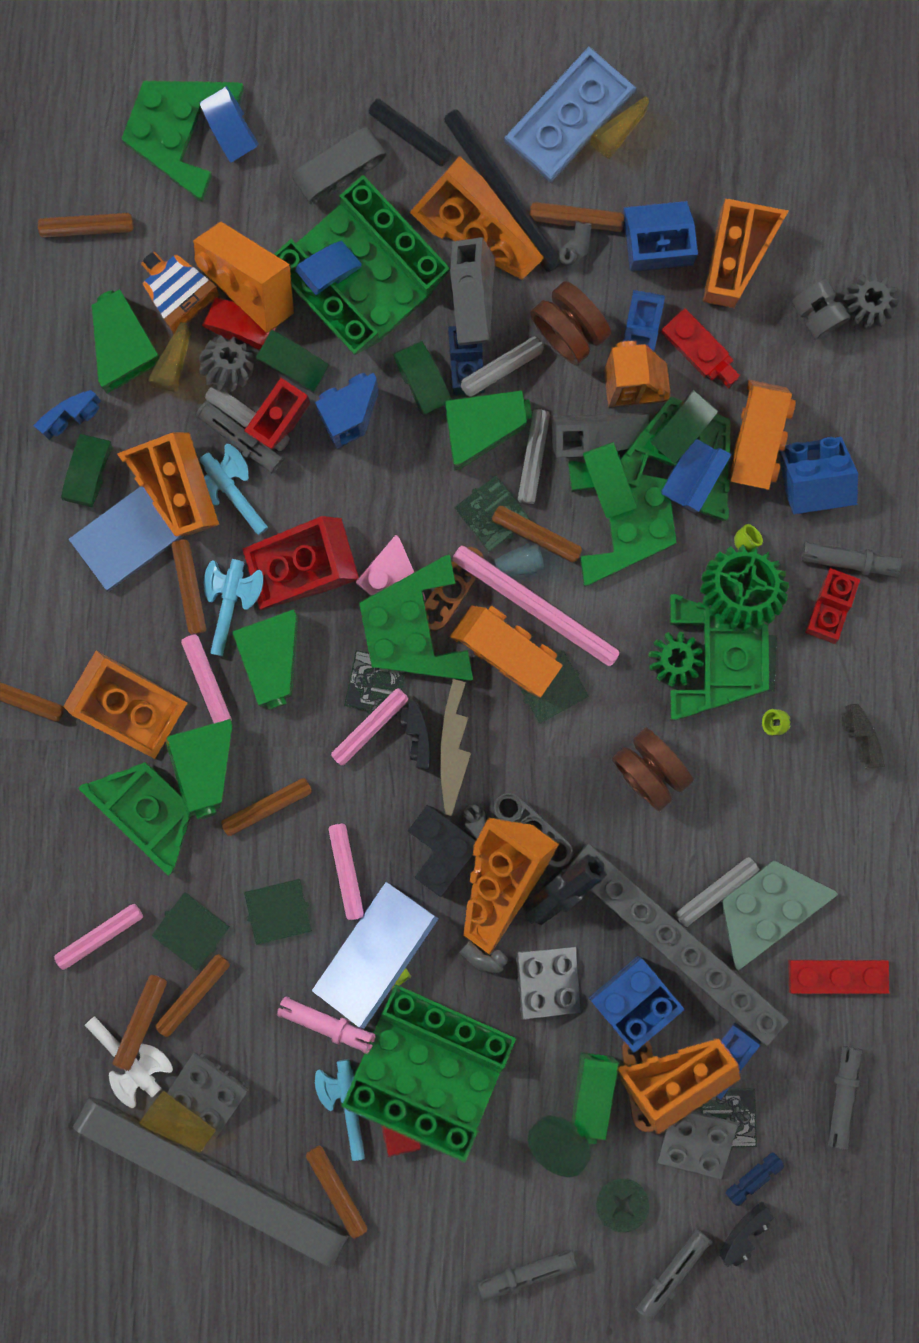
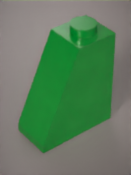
M119 289L115 292L110 290L101 294L97 298V302L92 304L98 382L108 394L161 364L162 360L121 290Z
M522 390L445 401L454 470L462 469L526 429L527 419L532 418L530 400L523 399Z
M294 609L232 631L257 703L260 707L267 705L268 710L287 704L285 699L292 696L298 616Z
M231 719L171 735L166 739V746L188 818L196 816L200 820L216 814L215 810L221 806L232 731Z
M580 1052L571 1123L572 1136H578L577 1141L597 1144V1139L606 1140L618 1070V1062L613 1056Z

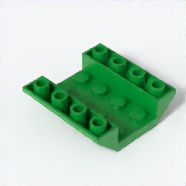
M364 175L339 196L341 204L297 243L290 239L274 253V255L290 264L291 285L295 292L353 355L375 345L387 336L428 299L450 271L449 266ZM343 241L361 262V268L340 283L334 282L315 295L296 273L297 265L327 246Z
M395 984L375 1028L374 1042H369L373 1046L369 1053H364L341 1107L465 1163L478 1133L477 1128L499 1074L506 1065L516 1038Z

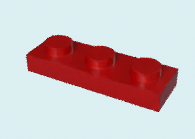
M788 960L789 993L889 994V960Z

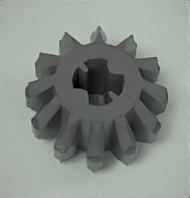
M872 273L869 279L864 275H860L857 278V284L850 283L847 290L850 294H846L843 297V302L850 305L846 309L848 314L856 315L853 320L855 325L864 320L866 329H870L873 322L878 327H882L885 324V318H893L895 312L892 308L898 306L899 300L892 297L897 292V287H886L889 282L888 277L878 282L876 273ZM867 297L869 300L875 299L877 303L875 305L873 302L867 303L865 299Z
M220 336L216 342L210 340L206 344L199 357L201 364L199 370L200 375L207 376V385L216 383L218 391L227 386L233 392L237 386L243 388L247 384L248 378L252 376L254 371L252 364L254 358L253 353L246 352V343L237 345L235 337L227 342Z

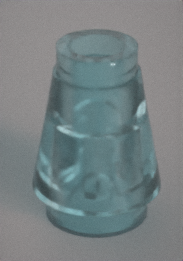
M527 543L501 557L495 558L496 567L508 576L538 574L537 570L544 569V561L538 544L530 545V543Z

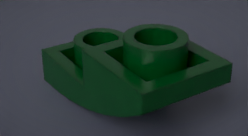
M273 330L270 331L256 357L257 361L285 375L286 379L312 393H315L329 367L328 363Z
M423 341L393 353L403 381L409 385L421 414L425 415L445 405V401L452 400L441 374Z
M693 389L671 413L672 417L655 434L650 442L673 463H676L707 427L718 410Z
M80 434L66 473L61 494L62 500L93 508L103 484L102 472L112 451L111 441Z

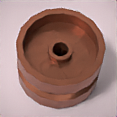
M564 281L552 291L553 303L542 300L531 310L530 316L548 343L567 361L578 365L589 355V344L599 346L611 335V329L595 304L575 285Z
M646 727L633 738L634 746L643 758L632 749L623 747L611 759L635 792L659 812L672 801L671 793L662 781L666 782L675 791L682 792L694 779L671 749Z

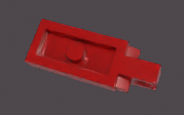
M686 308L661 330V333L704 378L707 376L713 381L717 377L727 388H730L739 379L740 375L730 365L734 360L728 351Z

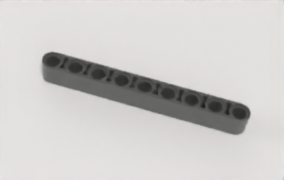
M89 1097L73 1126V1129L81 1135L323 1265L333 1267L349 1237L346 1232L97 1098Z

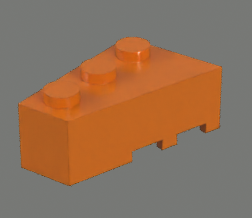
M219 222L193 240L196 265L266 333L294 314L289 263L223 222Z
M624 341L618 343L617 347L612 348L604 368L608 408L665 402L671 397L667 363L646 344L637 345L636 341Z
M749 380L747 385L749 390L746 407L742 410L741 419L743 420L739 436L736 439L729 479L731 482L769 490L770 483H776L779 475L780 463H776L778 450L784 451L788 432L783 430L786 418L792 419L796 400L791 399L792 393L786 387Z
M173 432L117 453L122 462H126L136 476L134 479L139 486L144 487L153 500V506L175 536L192 535L219 525L190 433Z
M471 605L449 637L456 642L460 641L474 651V655L481 660H486L497 668L501 674L530 694L541 697L563 666L555 660L558 655L543 644L538 647L529 641L532 635L520 626L516 625L513 629L505 623L504 620L507 617L493 606L486 609Z

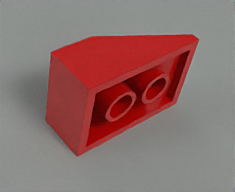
M320 516L243 548L250 576L257 570L263 572V587L257 599L260 610L330 591L359 580L342 518Z

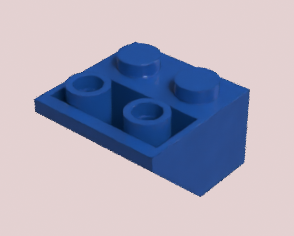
M687 201L623 208L630 271L694 265L698 256L695 224Z
M374 372L369 375L361 373L354 376L348 381L349 385L340 390H337L336 387L326 390L319 395L320 400L315 402L318 414L336 449L366 433L379 394L377 378Z
M827 437L822 440L803 443L794 442L786 445L784 451L778 450L785 493L793 514L857 505L858 472L842 437Z
M639 956L589 997L590 1001L633 1052L637 1051L685 1010Z

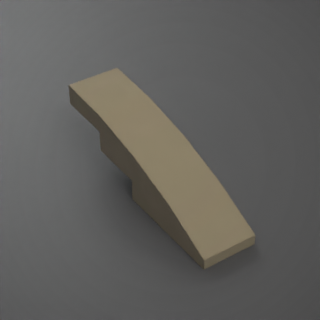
M456 679L452 681L445 709L441 740V785L445 814L452 816L471 755L470 752L459 749L468 717L456 714L466 684Z

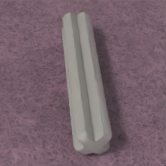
M538 337L528 339L464 378L461 383L462 390L467 396L475 395L542 354L544 349L543 343L540 342Z
M213 385L205 395L207 401L211 402V404L245 428L256 414L224 390L218 391L217 385ZM286 435L274 448L282 451L290 440L289 436Z
M535 409L532 415L518 501L524 504H534L550 418V413L546 410Z
M745 858L675 913L677 921L683 927H688L759 871L757 864L751 858Z

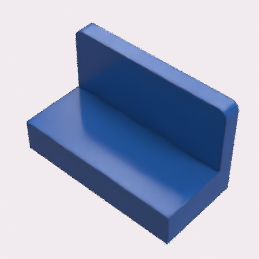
M696 439L678 460L663 486L661 494L691 512H699L731 454L721 448L714 449Z

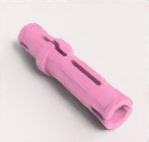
M284 997L280 1005L292 1011L286 1008H278V1017H283L332 1038L333 1043L338 1045L341 1043L347 1044L363 1051L365 1054L369 1053L373 1046L360 1039L374 1042L375 1034L350 1025V1021L345 1018L338 1020L291 1000L289 997Z

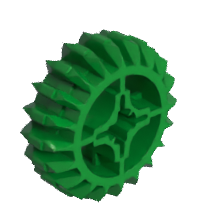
M744 544L739 547L738 552L731 546L726 550L725 554L719 551L714 560L708 562L707 570L703 572L701 577L703 583L700 587V593L705 595L703 605H711L709 610L710 616L721 615L719 619L720 624L726 620L732 622V630L738 624H742L745 632L750 629L751 624L759 630L764 622L770 624L774 621L775 616L781 614L783 605L788 600L786 592L789 588V582L784 581L786 571L777 570L780 565L779 560L773 562L768 560L770 557L769 552L763 554V556L757 554V546L751 552H747ZM733 570H743L739 573L730 572ZM745 579H746V580H747L746 586H745V587H746V593H745V595H744V597H743V596H742V593H743V588H742V587H743V583H744V581H745ZM759 602H763L762 604L757 606H745L749 603L759 604Z

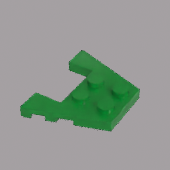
M143 81L122 136V141L144 160L170 177L178 186H182L191 193L195 199L203 202L212 178L211 172L182 162L202 109L200 102L228 86L239 104L244 91V85L239 82Z
M674 397L668 398L621 458L625 475L631 487L636 488L638 486L648 457L673 467L677 464V462L673 463L652 445L650 440L672 417L671 413L680 405L682 400ZM716 414L697 439L714 449L721 448L730 453L731 419ZM728 461L699 511L722 521L728 520L729 517L728 492L730 480H728Z
M568 461L571 492L595 489L586 463ZM642 474L636 488L630 486L637 508L609 518L612 553L580 557L583 586L592 585L609 575L611 576L676 544L671 499L661 494L667 479Z
M450 554L440 557L436 561L359 603L372 667L462 680L474 679L468 649L440 655L434 654L422 592L424 589L456 583Z
M670 594V625L704 626V690H671L670 721H677L769 690V630L767 624H763L759 630L751 624L750 629L746 632L742 624H738L732 630V622L726 620L720 624L719 619L721 615L710 616V605H703L701 602L696 603L682 598L683 596Z

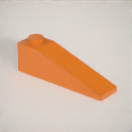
M461 156L453 162L410 211L432 234L442 239L447 237L453 241L483 237L495 257L494 266L521 280L544 258L484 178Z
M489 818L474 844L473 855L476 856L475 868L470 876V882L473 884L471 899L467 902L464 936L486 953H492L545 871L559 844L533 825Z

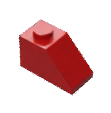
M280 378L244 432L272 450L293 430L311 404L308 395L283 378Z

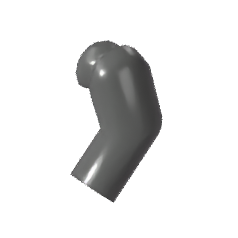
M576 222L574 238L559 251V259L563 264L573 265L588 253L592 223Z
M472 804L464 810V817L466 818L465 828L467 835L477 841L487 821V817L483 809H480L478 805Z
M471 941L459 952L479 971L498 974L503 971V966L508 963V958L500 950L494 951L489 957Z

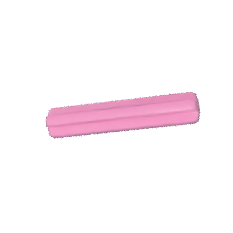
M196 634L185 637L181 643L213 722L232 720L199 637Z
M395 689L332 752L331 756L338 764L345 765L408 702V696L401 689Z
M342 823L331 825L328 830L346 918L348 920L360 919L363 917L364 911L347 828Z
M131 904L55 954L54 959L57 965L62 970L67 969L140 921L143 915L136 904Z

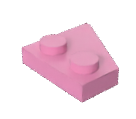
M395 535L360 576L359 580L356 581V584L370 596L414 573L398 536Z

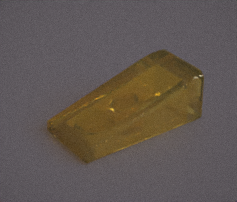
M645 96L591 135L590 145L607 159L611 158L647 113L649 98Z
M181 322L154 367L148 379L152 387L172 392L178 390L191 335L186 323Z
M162 1091L140 1121V1124L145 1128L199 1153L216 1131V1129L164 1091Z

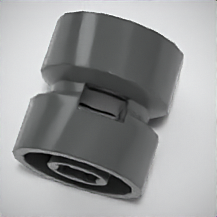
M827 279L812 285L791 301L799 316L808 319L806 327L814 340L828 335L851 318L842 302H835L836 293ZM823 302L826 307L815 312L813 308Z

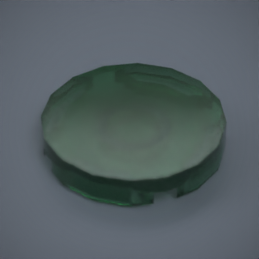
M545 1116L537 1121L529 1130L527 1141L531 1153L545 1169L558 1176L573 1177L579 1175L588 1165L591 1157L590 1146L585 1136L583 1135L581 1138L576 1132L578 1128L561 1117Z

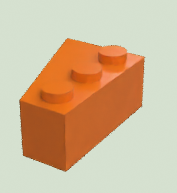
M725 198L719 214L703 302L732 308L736 306L789 212L788 210Z
M720 1039L680 1049L678 1053L665 1057H652L647 1059L648 1062L627 1067V1065L618 1067L617 1070L621 1083L658 1134L741 1079L738 1063Z

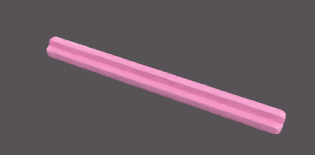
M461 545L452 558L454 563L605 665L611 666L617 660L620 652L608 642L466 546Z

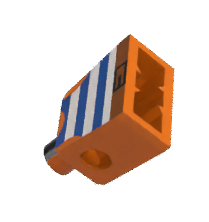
M152 252L141 263L150 274L142 284L173 334L219 296L216 286L178 255H174L165 263L156 252Z

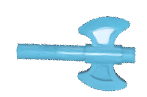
M230 444L225 445V456L222 463H219L217 459L215 460L209 452L204 454L199 461L207 472L204 479L212 504L218 505L220 503L218 491L221 490L222 493L228 496L259 536L268 529L267 525L234 485V477H239L243 481L249 479L248 466L243 455Z
M232 559L227 575L220 571L216 561H211L206 569L204 592L207 600L214 602L221 593V598H223L210 654L223 656L235 601L237 602L238 597L242 600L243 609L248 610L257 601L262 591L263 572L257 570L250 577L243 579V561Z
M350 1059L337 1061V1079L329 1077L321 1069L316 1071V1092L321 1103L329 1111L334 1109L336 1099L341 1098V1103H343L353 1081L354 1073L353 1069H351ZM344 1109L352 1161L365 1159L359 1116Z

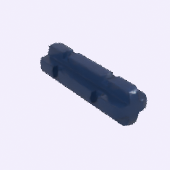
M770 1153L763 1159L764 1163L762 1165L758 1163L739 1179L740 1183L738 1185L734 1184L726 1191V1195L734 1205L740 1206L747 1200L746 1196L749 1193L753 1195L771 1179L770 1175L773 1173L776 1175L784 1168V1163L775 1153Z

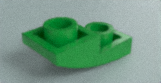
M614 442L584 452L583 456L606 519L637 508Z

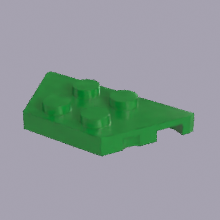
M144 762L127 770L82 784L78 788L168 876L174 872L191 817L188 818L182 796L152 766Z

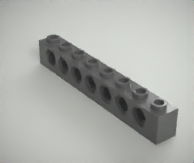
M585 844L565 869L570 868L587 854L594 857L598 856L605 864L604 868L607 876L590 891L759 1041L768 1046L788 1023V1020L590 844Z

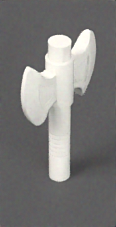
M94 1016L85 1026L115 1057L120 1043ZM141 1044L139 1048L140 1059L138 1061L135 1058L129 1071H125V1074H119L116 1071L109 1073L113 1092L122 1103L131 1108L136 1106L135 1095L138 1087L143 1091L145 1090L151 1097L162 1089L155 1082L156 1079L151 1075L152 1073L159 1071L170 1073L173 1071L172 1064L165 1054L147 1044Z

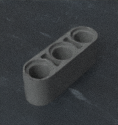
M364 127L303 164L293 173L292 178L309 204H315L380 164L387 154L370 128Z
M511 793L502 794L496 799L493 810L497 819L523 824L531 820L536 821L541 826V832L565 847V857L558 862L550 860V866L561 867L572 858V848L568 841L522 799ZM512 799L517 804V812L513 817L507 818L501 815L499 804L502 800Z

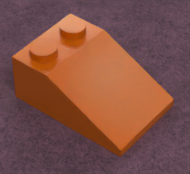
M96 650L63 707L72 716L155 759L186 707L187 702Z

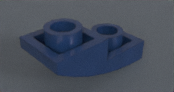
M449 326L453 395L465 394L461 388L462 380L483 367L482 343L459 346L456 326ZM485 389L481 390L478 393H485Z

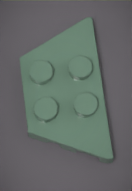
M775 860L761 868L754 876L721 900L734 968L739 971L835 898L838 895L836 891Z

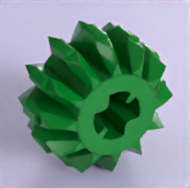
M670 632L665 633L664 640L666 645L661 640L656 639L653 644L660 652L650 651L648 653V657L658 659V662L649 665V669L652 671L660 668L662 671L657 675L656 680L661 681L668 675L667 683L670 687L674 686L676 676L681 686L687 685L686 674L690 678L696 679L698 673L692 667L699 668L704 664L703 661L694 659V656L703 653L702 648L695 650L690 648L696 641L694 637L683 643V632H678L675 642ZM672 651L677 652L676 656L679 654L683 656V661L679 663L678 668L675 667V663L671 665L668 661V658L672 656Z

